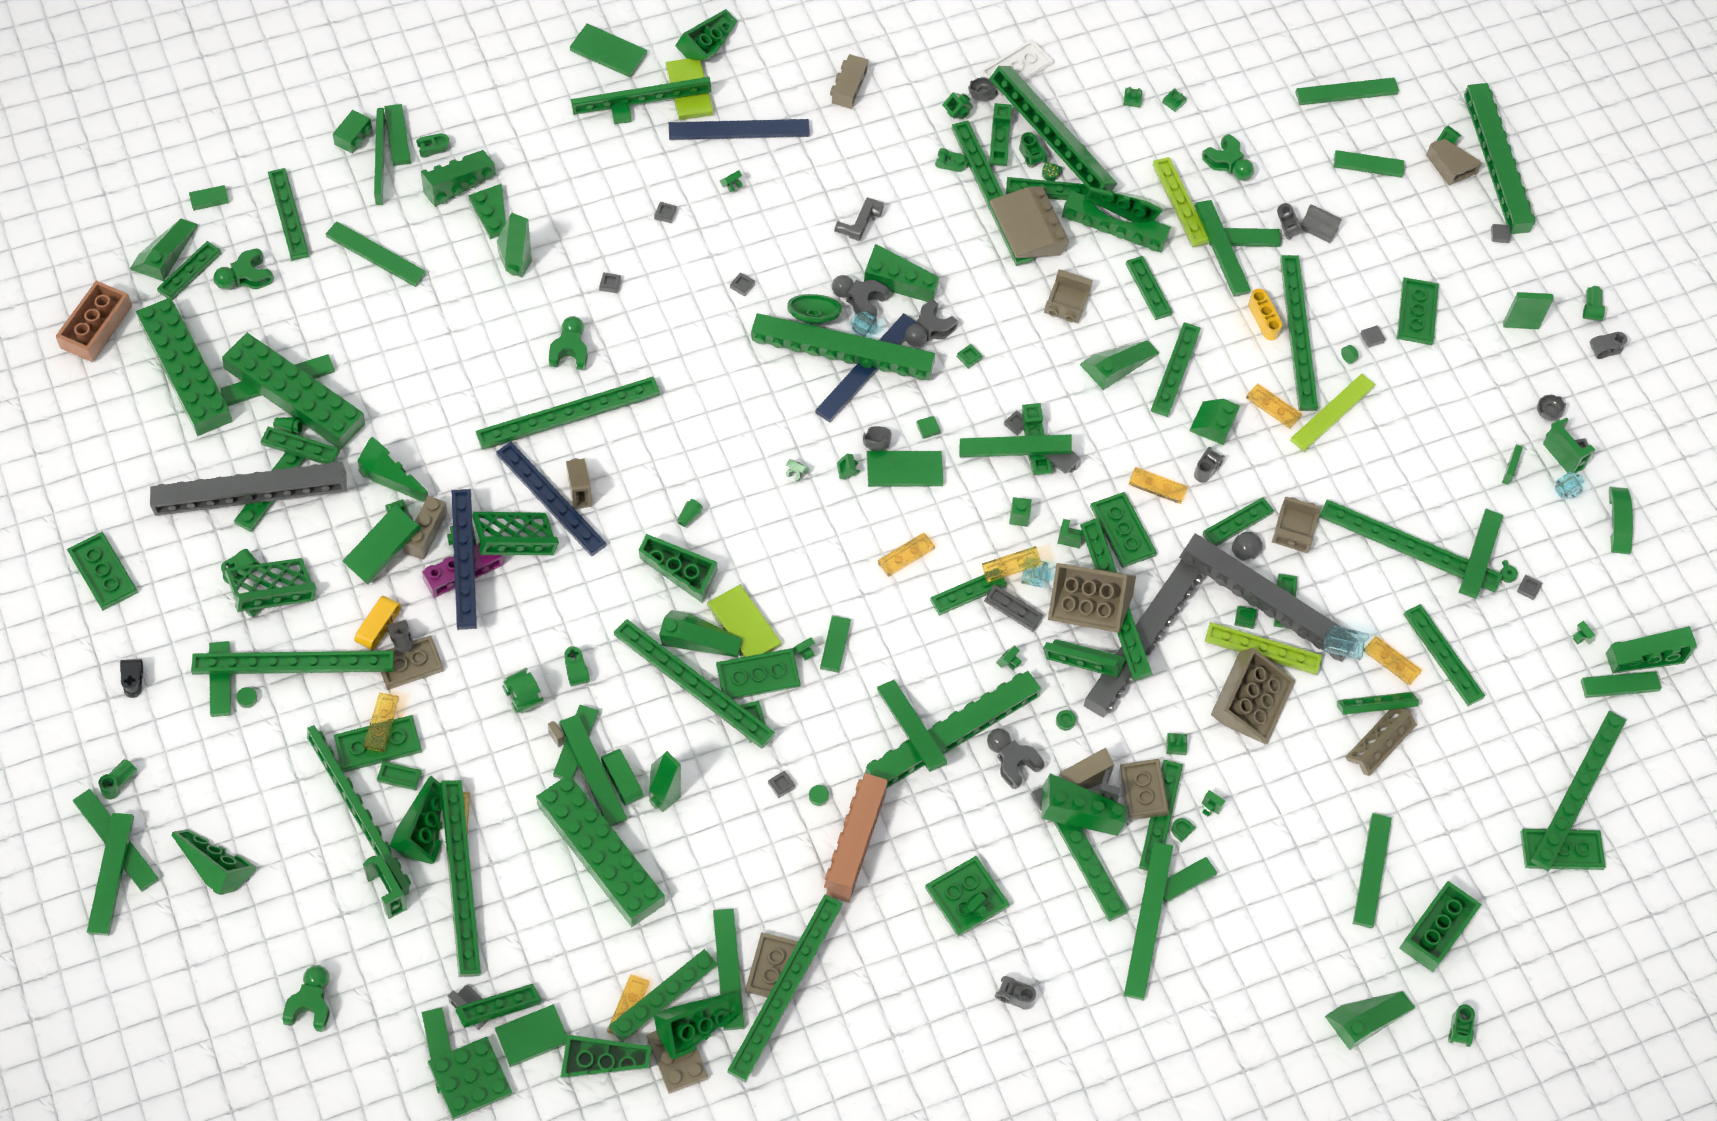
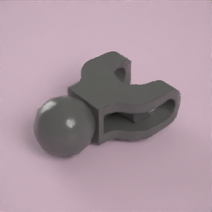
M839 275L832 282L833 293L841 298L847 297L846 302L852 305L853 311L858 317L866 318L867 313H869L868 321L870 319L873 321L875 320L874 317H877V308L868 300L874 299L882 302L890 295L889 289L875 280L865 282L855 280L853 282L849 276Z
M932 299L922 306L916 324L910 325L906 329L904 334L905 341L913 347H919L925 341L928 342L934 338L945 339L957 329L959 321L953 316L946 319L936 317L939 304Z
M998 728L989 733L987 737L988 747L994 753H999L997 758L1001 762L1000 775L1012 789H1017L1022 783V777L1017 770V766L1026 765L1034 772H1039L1044 768V761L1033 747L1022 746L1015 740L1012 741L1009 732L1005 729Z

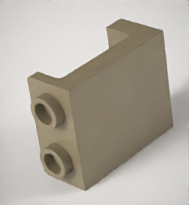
M1059 269L1049 299L1046 302L1044 313L1078 324L1091 291L1093 280Z
M1286 496L1281 506L1272 543L1308 553L1312 545L1313 534L1321 507L1314 503H1307L1297 498Z

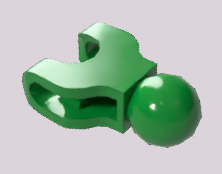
M1226 134L1221 139L1222 151L1212 147H1207L1202 151L1203 161L1213 170H1223L1229 174L1233 172L1235 178L1241 181L1250 179L1254 174L1253 163L1248 159H1244V154L1240 151V142L1230 134Z
M255 248L242 252L236 262L230 263L231 268H218L214 273L213 280L215 285L223 290L230 289L235 284L237 287L247 286L251 289H260L272 284L274 275L269 269L258 270L254 268L262 264L264 259L262 251Z
M569 316L564 319L561 325V336L550 344L549 367H558L560 360L564 356H571L576 360V369L585 370L588 354L586 345L581 341L585 327L579 317Z
M312 965L306 969L303 974L304 984L301 985L300 990L296 994L290 996L286 1001L282 1017L284 1025H294L300 1013L310 1011L314 1013L313 1026L318 1032L325 1031L330 1016L329 1007L324 1001L325 992L323 989L326 988L330 980L329 972L325 967Z

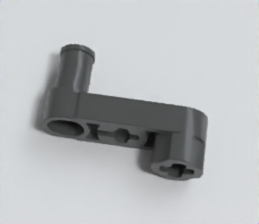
M867 197L855 225L851 226L837 221L834 232L848 235L849 238L860 241L871 215L881 216L884 202Z

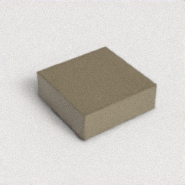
M553 720L548 723V732L556 745L560 747L565 743L564 734Z

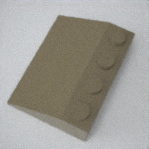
M1043 186L1027 187L990 200V205L1016 258L1060 256L1069 244V239Z
M1056 563L1048 620L1120 633L1133 597L1136 575Z
M1250 648L1238 653L1211 716L1228 728L1263 744H1268L1295 680L1256 649Z

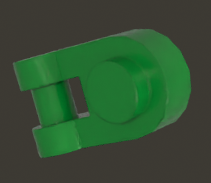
M443 133L420 137L416 140L417 146L420 148V156L423 158L429 157L431 154L444 152L450 147L449 137Z
M945 148L939 149V158L935 162L936 167L955 172L966 170L968 165L965 155L950 152Z

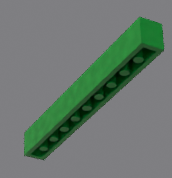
M998 66L989 78L990 81L1089 190L1095 187L1112 191L1118 183L1011 66Z
M1488 83L1470 84L1466 88L1464 98L1506 224L1510 225V234L1529 233L1533 225H1535V216L1532 215L1530 201L1526 198V190L1522 186L1521 175L1517 171L1516 160L1512 156L1511 145L1508 144L1506 131L1503 130L1502 119L1498 115L1497 104L1493 100V92L1489 88Z
M759 313L756 314L751 330L752 341L758 344L765 343L776 348H788L794 352L801 351L811 356L819 355L829 360H841L847 364L859 363L865 368L876 367L882 372L890 371L900 376H912L918 380L930 381L935 363V353Z
M1029 671L1023 674L1018 673L1008 683L1003 682L993 692L983 694L978 701L969 702L963 710L959 712L954 711L946 720L936 722L928 732L944 755L1037 699L1042 688ZM906 740L894 751H887L879 760L874 759L869 762L865 773L888 780L887 788L925 765L910 741Z

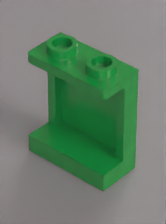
M1566 417L1562 420L1558 419L1551 424V429L1545 435L1546 438L1543 445L1571 477L1585 469L1595 449L1591 444L1583 449L1565 430L1569 421Z
M382 854L369 857L363 863L366 879L368 882L378 877L382 880L388 894L381 897L385 914L390 919L407 910L404 894Z

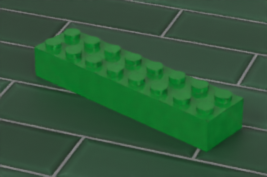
M167 298L137 310L136 314L139 323L197 437L233 422L230 410L172 298Z
M248 332L222 356L223 366L226 371L292 417H298L303 420L305 426L335 447L340 448V450L365 425L364 413Z
M570 774L536 796L539 809L631 928L665 905V895Z

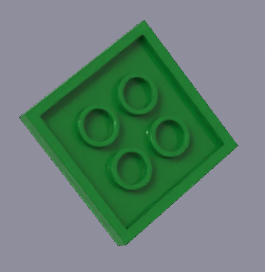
M977 856L925 885L926 891L958 937L1010 906ZM981 892L986 898L981 904L987 909V912L979 917H976L973 912L965 914L960 908L974 894Z
M487 1036L427 1062L452 1121L512 1095V1090Z

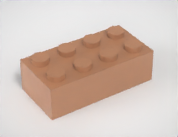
M96 280L56 334L60 349L93 362L132 308L129 295Z

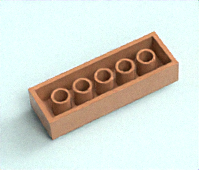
M864 773L863 779L858 780L855 797H852L849 807L850 811L846 815L843 824V832H840L837 842L838 846L834 850L831 859V867L828 868L825 876L824 888H827L826 895L850 903L885 798L888 780Z

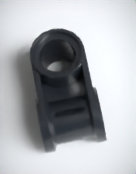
M142 658L120 660L121 685L124 694L129 698L138 697L142 692Z

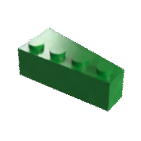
M484 150L466 155L460 161L456 159L451 160L446 166L437 165L434 166V170L427 171L425 169L421 171L423 192L434 207L446 203L451 198L461 195L466 190L474 188L481 182L489 180L496 175L495 164Z
M877 244L874 245L865 270L864 282L875 280L885 285L890 292L925 302L935 299L939 284V277Z
M1688 626L1625 642H1615L1607 650L1606 656L1612 674L1685 664L1697 648V644L1691 627Z
M1051 773L1042 786V819L1115 836L1119 835L1126 823V806Z
M567 1035L560 1078L649 1069L653 1047Z

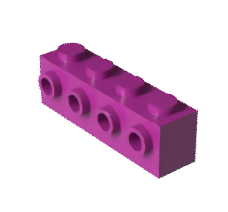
M481 543L474 546L475 579L504 565L502 555H481L479 550ZM454 556L447 557L442 562L430 565L422 571L423 580L433 598L455 589Z

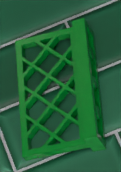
M473 512L472 514L481 543L479 548L481 555H554L559 544L558 538L553 536L547 514L544 512ZM479 518H485L489 523L486 525ZM497 519H504L508 523L504 525ZM515 519H522L526 523L522 525ZM542 519L543 524L539 525L533 520ZM492 524H494L495 526H497V527L500 528L501 530H500L499 532H497V531H495L494 529H492L490 526H491ZM511 524L519 529L517 533L509 528ZM528 525H531L532 527L537 529V531L534 533L526 527ZM487 531L493 536H485L484 533ZM505 531L511 536H503L501 534ZM524 532L530 537H523L520 535V533ZM542 532L547 537H540L538 534Z
M302 558L225 569V574L236 601L235 607L237 612L314 601L316 586L314 582H311ZM299 565L300 570L296 572L289 567ZM273 568H277L282 572L279 575L271 572L270 570ZM253 571H259L263 574L259 578L255 575H252L251 573ZM288 573L294 576V578L290 581L284 578L283 575ZM232 574H240L244 577L238 580ZM267 575L275 579V581L271 584L263 579ZM247 578L256 582L253 587L244 583ZM297 579H300L306 584L298 585L295 582ZM280 581L288 586L277 587L276 584ZM261 584L268 589L258 590L256 588ZM242 587L249 592L239 593L238 589Z

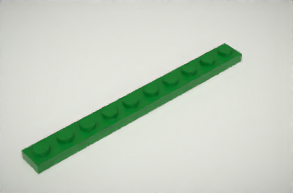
M969 121L952 124L951 129L963 155L968 160L970 170L1015 265L1018 266L1032 262L1033 257H1015L990 205V200L1004 195Z
M1281 255L1280 265L1298 410L1317 411L1318 401L1299 255Z
M649 377L476 430V436L483 450L660 395V391L654 377Z
M1326 500L1319 518L1463 579L1468 559L1333 501ZM1487 568L1481 587L1495 593L1503 574Z
M1098 518L1080 524L1095 569L1117 572ZM1129 607L1121 631L1117 634L1133 680L1138 681L1153 675Z
M628 619L614 631L615 637L761 749L775 737L773 730Z
M394 651L192 653L191 672L192 675L394 672Z
M1608 711L1530 861L1531 863L1549 872L1627 719Z
M315 725L308 727V741L377 856L382 854L404 896L408 895L411 881L407 874L402 873L399 860L393 858L389 843L383 841L380 828L377 825L374 826L371 813L368 809H364L361 796L358 793L355 794L352 781L343 774L344 769L340 762H336L331 746L327 747L322 731H318Z
M442 780L440 788L458 977L480 976L481 969L462 780Z
M824 894L729 1066L728 1074L745 1083L747 1082L843 906L842 902Z

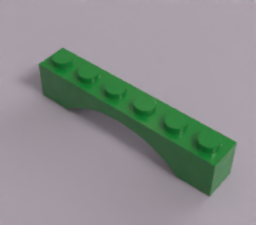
M1071 190L1064 205L1062 217L1081 223L1084 226L1092 227L1103 233L1111 234L1119 239L1144 246L1152 251L1162 253L1171 226L1157 221L1133 223L1115 219L1099 210L1092 202L1084 199L1085 195Z

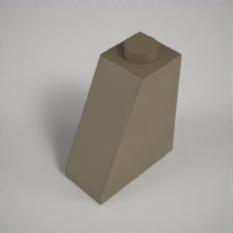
M1446 139L1431 143L1426 154L1448 185L1478 174L1482 165L1480 160Z
M574 458L566 461L573 508L592 507L591 485L585 458Z
M1104 748L1061 771L1059 777L1089 789L1102 783L1106 769L1110 770L1107 782L1110 780L1114 763L1107 749Z

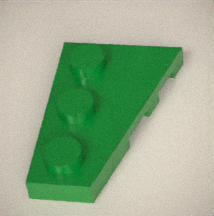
M502 183L469 195V200L490 240L499 237L506 224Z

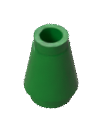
M276 417L273 427L297 435L302 433L303 420L298 417Z
M694 499L686 501L677 522L686 528L687 525L702 513L703 506Z

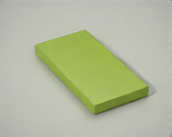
M681 59L665 62L670 83L704 77L700 60ZM709 93L674 98L679 120L713 115Z
M741 584L707 602L708 607L724 630L742 639L740 653L743 657L772 652L782 646L781 641Z

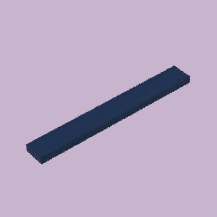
M809 119L668 122L669 140L810 137Z
M903 313L879 340L901 345L905 341L904 334L906 329L910 325L916 324L917 321ZM858 363L818 406L815 413L831 423L878 369L876 367L865 368Z
M512 442L496 451V455L591 557L607 546V543Z
M471 489L451 490L457 630L477 629Z

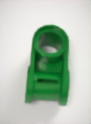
M1031 132L1024 133L1021 136L1019 150L1027 166L1033 167V164L1047 161L1045 150L1041 147L1035 134Z
M248 549L239 551L221 565L224 582L229 584L225 574L226 566L233 568L260 564L259 561ZM232 574V576L235 575V578L238 580H241L244 577L240 574Z
M575 646L567 648L564 657L570 686L590 682L581 650Z
M1467 1004L1460 1005L1452 1014L1448 1036L1449 1043L1457 1042L1465 1044L1466 1047L1471 1046L1474 1036L1475 1011L1471 1006ZM1459 1013H1464L1467 1016V1020L1462 1019Z

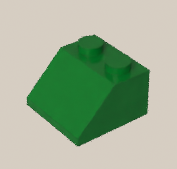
M1226 399L1203 401L1189 431L1224 445L1237 417L1240 405Z

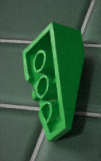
M725 9L684 32L675 47L687 59L707 60L718 52L737 23V20Z
M1092 187L1084 197V199L1133 223L1154 221L1163 210L1158 203L1144 196Z
M515 213L510 214L497 239V250L505 271L513 276L523 277L532 262L529 220Z
M180 218L138 254L130 269L165 281L198 225Z
M1146 340L1094 354L1081 362L1080 366L1105 390L1159 355V352Z
M371 437L357 460L359 473L375 483L425 502L428 497V491L411 474L407 476L406 471L402 467L403 465L399 461L395 463L389 456L390 452L374 437Z
M671 610L664 617L659 633L662 646L737 658L742 644L741 638L691 613Z
M668 751L651 764L649 802L655 809L659 808L662 812L681 798V764Z
M430 776L398 825L389 845L404 858L429 864L435 863L440 850L439 830L442 829L443 824L440 822L441 811H443L440 782L433 776Z
M189 829L172 832L171 836L197 873L216 894L224 895L235 892L256 871L257 867L238 854L234 857L226 853V848L208 844V839Z
M735 991L674 1006L653 1015L657 1035L670 1058L674 1060L694 1051L696 1045L702 1040L710 1038L712 1032L718 1027H723L741 1012L738 992Z
M1400 991L1341 1005L1327 1014L1325 1018L1347 1048L1352 1050L1414 1010L1415 1006L1405 993Z

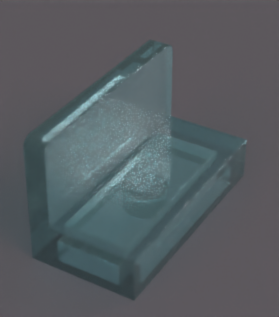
M1332 625L1325 634L1323 651L1361 660L1363 658L1364 643L1368 640L1369 633Z

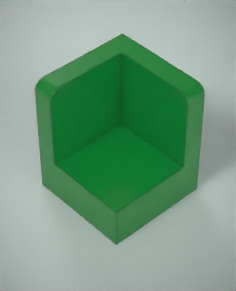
M1063 518L1057 544L1079 549L1083 535L1082 530L1069 528L1070 520Z

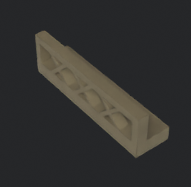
M1402 708L1389 710L1347 754V761L1359 764L1363 774L1370 776L1417 726L1411 711ZM1395 714H1398V717L1391 719ZM1364 752L1360 757H1356L1357 754Z

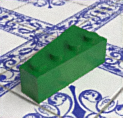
M646 534L638 550L639 558L703 603L718 571L717 562Z

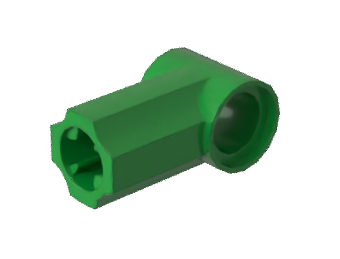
M1599 286L1588 287L1586 290L1583 319L1602 321L1604 318L1605 306L1602 305L1603 290Z
M123 759L109 774L101 776L98 784L102 796L110 800L115 799L120 794V789L138 772L137 768L130 761Z

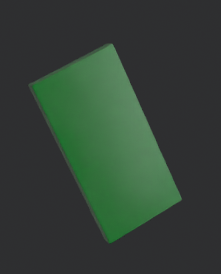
M586 23L570 45V51L630 78L647 55L646 49Z
M1403 277L1396 339L1427 345L1433 344L1439 283Z
M867 451L868 487L943 486L942 451Z
M1125 492L1090 504V508L1095 517L1098 518L1102 530L1122 568L1157 555Z
M395 504L342 562L368 585L421 527Z
M103 531L67 549L102 611L138 593Z
M793 648L716 662L721 691L732 700L801 686Z
M413 715L334 734L344 773L380 764L383 761L387 762L422 753Z
M1522 829L1520 831L1525 868L1543 869L1530 861L1547 829ZM1570 830L1550 869L1604 870L1606 866L1601 831Z

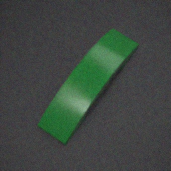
M994 104L989 165L1007 166L1012 105Z
M1041 403L1022 405L1024 435H1044ZM1028 455L1033 476L1052 474L1051 462L1045 456Z
M1610 486L1609 504H1612L1613 533L1610 536L1611 552L1630 555L1633 537V509L1628 488Z

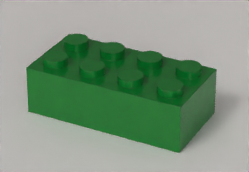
M1447 881L1399 949L1431 972H1434L1482 904L1450 881Z

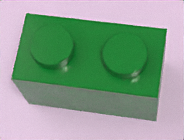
M352 109L334 131V145L353 154L361 146L365 137L371 134V119Z

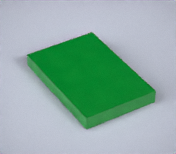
M1517 292L1503 321V328L1539 330L1554 300L1553 294Z
M554 1004L495 1027V1032L509 1067L566 1045L567 1035Z

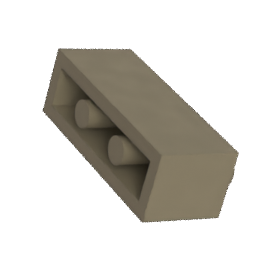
M849 54L847 59L843 60L841 65L842 71L841 73L838 72L835 80L836 85H833L830 91L832 104L852 109L868 71V59Z
M431 496L427 497L415 520L421 529L404 546L406 554L424 560L447 515L445 501Z

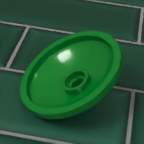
M802 294L788 301L787 310L794 318L804 323L820 325L837 319L842 313V306L838 301L828 296Z

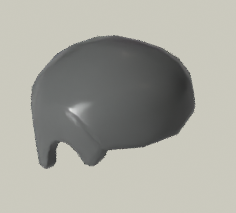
M980 77L970 81L968 90L973 99L986 101L994 94L995 85L990 79Z
M1552 394L1544 395L1537 404L1539 415L1548 421L1558 420L1563 416L1566 409V403H1564L1562 397Z
M869 427L867 433L864 432L863 444L872 451H883L890 446L892 433L886 427Z
M1253 532L1241 533L1232 543L1234 555L1243 561L1250 558L1254 560L1263 549L1260 537Z

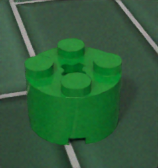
M528 668L521 669L505 677L503 681L504 685H502L506 696H511L513 701L511 705L516 714L519 712L524 713L544 703L543 697H538L537 693L541 691L531 672L527 673Z

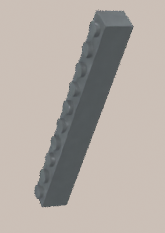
M331 462L250 474L219 476L211 479H197L188 482L180 481L172 484H159L157 486H150V507L154 515L159 516L347 491V475L343 462Z
M1194 533L1179 556L1187 565H1192L1201 574L1209 576L1218 585L1226 587L1235 596L1243 598L1251 606L1257 607L1268 617L1280 622L1285 628L1291 629L1299 637L1313 643L1316 648L1330 654L1335 660L1342 662L1358 639L1354 634L1196 533Z
M1182 559L1136 624L1145 653L1148 656L1155 649L1154 643L1156 640L1160 642L1165 632L1163 630L1165 627L1169 628L1175 619L1173 617L1174 614H1179L1182 610L1184 599L1188 600L1194 591L1192 589L1193 586H1198L1203 578L1198 569L1192 565H1187ZM1121 646L1116 655L1125 657ZM1127 660L1118 678L1104 674L1100 676L1087 695L1084 707L1104 718L1107 712L1111 713L1116 706L1115 700L1122 698L1126 691L1124 687L1127 683L1130 685L1133 681Z

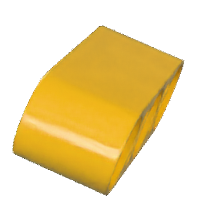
M1260 288L1255 289L1250 296L1249 309L1263 336L1270 341L1276 340L1280 334L1282 322L1266 291Z
M384 595L381 596L356 632L354 642L374 650L387 632V625L392 624L399 614L401 604Z

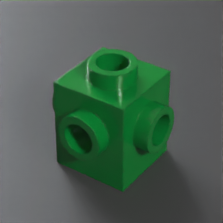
M952 92L942 104L947 113L954 119H964L974 107L969 102L970 98L966 94Z

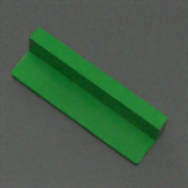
M1057 639L1053 643L1046 642L1043 647L1046 659L1116 678H1118L1126 662V658L1123 656Z

